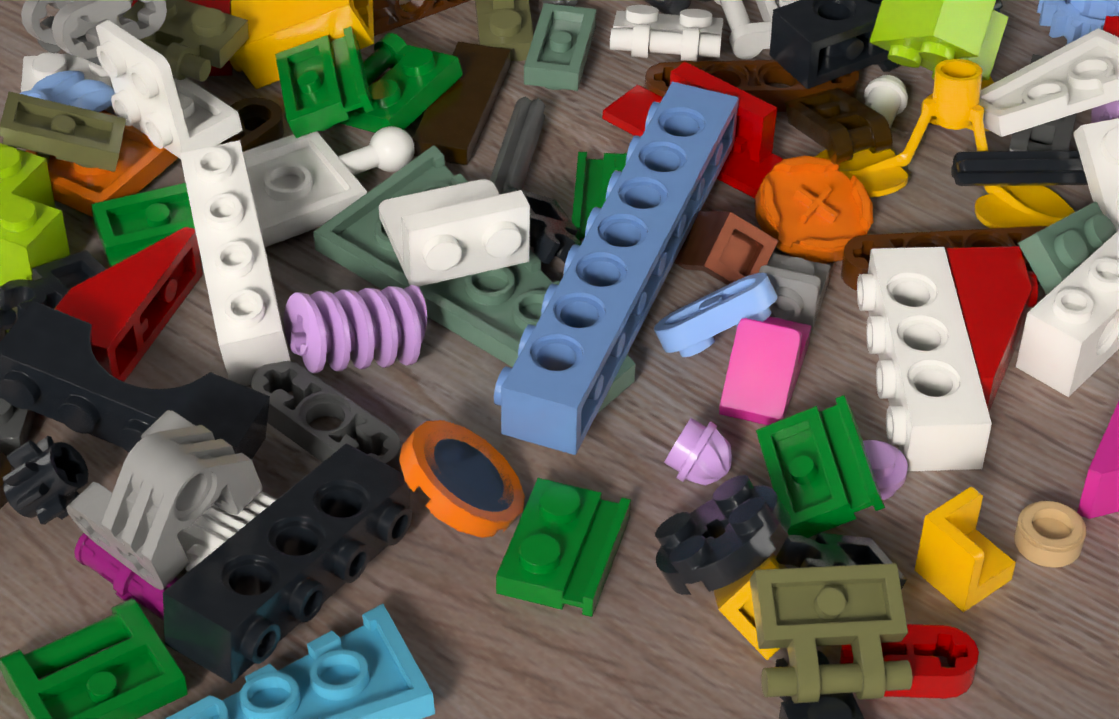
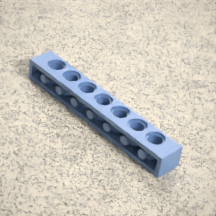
M672 81L661 103L655 101L652 103L648 111L643 135H635L630 142L624 169L622 172L615 170L610 178L605 203L602 208L594 207L589 215L585 238L582 244H574L570 248L565 261L563 278L559 285L552 283L548 287L544 296L539 321L536 326L528 324L520 340L516 362L512 368L505 366L499 374L494 391V403L501 406V434L569 454H577L699 211L735 144L739 97Z

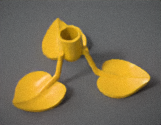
M964 59L941 61L935 67L933 93L922 101L921 115L904 151L898 155H895L891 149L875 154L869 149L853 154L852 160L838 163L840 165L838 171L844 173L849 179L854 175L864 185L869 197H880L902 189L908 183V174L902 167L907 166L911 162L929 123L947 129L958 130L967 128L973 130L977 152L988 151L985 132L990 130L984 128V107L979 105L980 91L995 82L991 76L989 80L982 81V68L975 62ZM826 149L814 156L830 160ZM984 186V189L989 194L979 197L975 202L974 209L977 219L989 229L1050 226L1075 213L1073 208L1062 197L1045 186Z

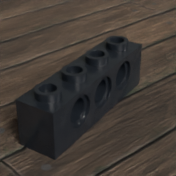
M799 0L773 9L769 55L806 89L888 59L889 51L869 42L882 0Z
M347 443L163 592L165 644L231 684L254 663L260 664L273 653L279 641L301 622L305 623L313 619L330 596L346 582L352 583L357 580L373 558L388 545L397 544L405 536L412 521V510L409 508L410 488L405 482L403 473Z

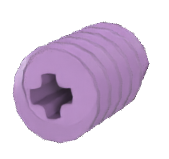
M414 285L404 289L388 286L381 291L375 288H364L358 292L342 289L334 294L323 290L317 291L310 296L306 293L295 292L289 297L285 306L283 318L285 336L291 351L302 356L307 370L311 373L322 371L326 358L331 369L335 371L346 369L350 359L356 368L366 369L371 365L373 357L376 363L383 368L393 365L396 356L403 365H413L417 362L420 355L421 344L427 327L425 298L420 287Z

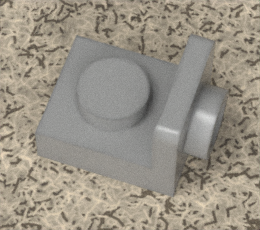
M772 253L768 265L761 266L759 273L767 274L778 296L777 300L769 307L772 312L770 317L811 325V330L813 331L829 284L831 265Z

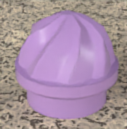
M690 418L664 461L666 465L679 472L676 477L682 482L688 480L706 486L727 475L731 468V444L716 429L717 425L709 422L706 427Z

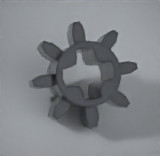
M47 436L38 443L29 440L7 456L8 461L15 470L3 477V488L6 499L16 512L28 518L37 516L40 524L43 525L56 517L62 520L69 515L66 507L80 495L77 490L88 483L89 477L84 458L73 446L64 442L54 443L52 437Z

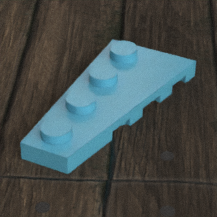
M381 604L362 614L363 626L342 637H339L332 630L307 643L308 655L278 671L269 663L245 676L246 683L239 692L224 700L209 695L166 719H423L434 715L435 707L432 690L384 604Z

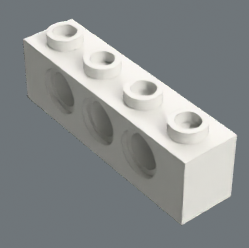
M238 140L180 153L218 343L229 380L249 386L251 385L253 374L261 366L291 361L252 187L241 143Z
M1119 230L1027 313L1016 368L1067 397L1078 389L1119 349Z
M945 247L871 249L868 274H859L857 301L860 311L869 312L866 326L868 351L870 354H878L879 356L876 367L877 393L880 399H888L890 405L886 414V431L889 444L899 446V450L907 460V472L982 469L992 423Z

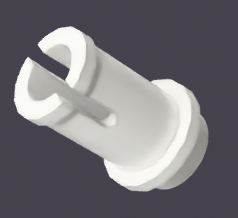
M882 75L870 81L865 88V105L882 114L891 128L896 115L903 112L908 104V94L904 83L895 76Z

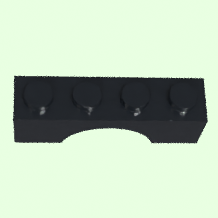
M33 301L0 342V398L5 399L16 408L29 409L61 422L75 432L90 434L122 447L127 452L132 450L137 442L142 439L141 435L167 410L174 411L195 426L203 425L212 432L215 440L223 439L232 446L235 454L243 453L251 460L266 439L269 395L212 372L189 384L168 389H149L125 383L109 374L96 360L92 352V324Z

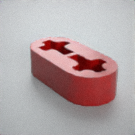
M907 624L908 634L901 642L881 643L884 661L908 660L912 669V686L909 690L885 691L883 697L953 698L967 692L973 684L979 651L975 641L966 632L956 627ZM851 644L842 645L839 664L853 663ZM935 656L947 657V662L952 667H941L939 658Z

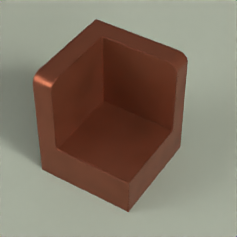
M699 211L674 263L686 270L704 271L724 284L729 285L741 278L759 273L760 267L767 265L778 240L732 212Z

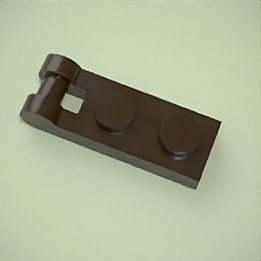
M838 88L785 102L788 123L824 147L833 164L852 160L854 153L869 149L875 154L892 148V134L886 118Z

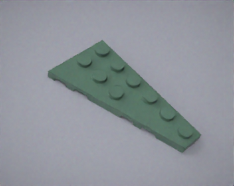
M433 145L313 232L315 250L380 289L388 286L404 289L410 285L379 218V204L387 199L462 184L468 181L461 173L453 175L445 166L444 155ZM529 248V262L419 287L425 298L427 317L513 367L518 358L522 334L528 324L536 326L539 321L544 296L552 282L541 271V260ZM559 280L556 281V282H553V284H557V285H559V283H560ZM628 355L621 365L598 413L635 382V362Z

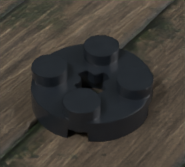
M746 475L733 477L722 483L715 490L712 500L701 505L691 513L681 512L669 517L657 528L655 537L661 544L656 554L657 567L671 588L681 595H691L686 584L700 581L703 582L709 592L723 588L744 577L770 557L777 549L770 536L777 530L779 524L787 534L791 525L790 515L772 488L764 485L753 486Z

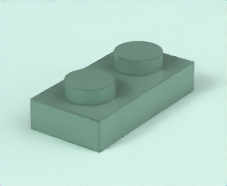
M543 4L524 65L525 85L541 86L551 90L566 89L578 91L596 29L597 9Z
M1095 201L1022 240L1018 244L1047 295L1117 231L1112 221L1103 215Z

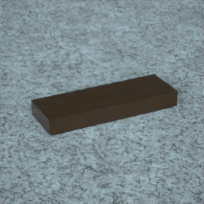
M458 41L452 55L458 57L463 76L427 108L412 140L415 147L414 156L416 157L435 145L444 155L445 162L468 165L511 66V50Z

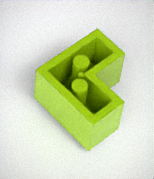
M882 0L869 42L889 51L887 58L894 63L912 68L922 66L933 71L931 77L933 80L936 65L941 61L951 59H964L977 63L983 71L982 81L989 80L1009 17L993 10L996 0Z
M0 143L1 287L12 280H32V268L70 255L62 210L55 207L46 158Z

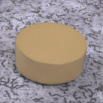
M1054 501L1035 502L1025 507L1018 517L1014 534L1015 545L1026 559L1037 565L1051 568L1063 567L1073 563L1080 556L1086 536V525L1082 517L1067 505Z

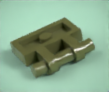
M165 0L167 13L164 23L158 31L140 39V41L166 58L174 79L184 80L186 77H190L199 81H205L209 76L211 66L221 69L249 39L248 20L186 0ZM137 1L122 17L136 22L139 21L137 12L145 7L144 2Z
M897 563L754 571L750 578L758 648H787L789 667L762 669L761 684L765 698L791 696L794 703L818 702L820 694L855 693L859 700L881 699L885 691L909 690L911 688L912 669L909 661H884L881 643L901 642L908 634ZM851 644L853 663L819 665L816 646Z

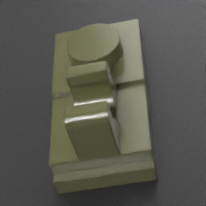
M475 0L479 45L511 50V61H526L533 39L529 0Z
M9 91L0 122V136L4 137L2 144L37 152L38 156L46 158L47 165L50 155L56 156V159L73 162L83 167L115 172L126 118Z

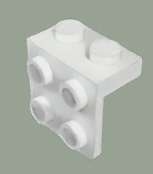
M109 20L96 26L100 46L96 49L97 56L103 69L110 76L115 92L111 96V103L116 115L126 118V126H134L147 135L157 148L161 149L164 147L179 159H181L180 153L220 145L223 141L243 131L238 111L188 78L184 80L174 79L170 65L162 54Z
M481 179L391 198L379 204V218L409 285L419 287L529 262L530 205L522 190L499 194L492 181Z

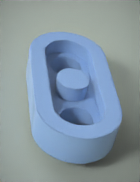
M766 273L752 274L670 313L654 326V331L666 353L679 351L681 357H690L710 347L715 342L714 335L735 325L737 327L742 318L761 322L766 320L772 313L769 307L777 300L778 296Z

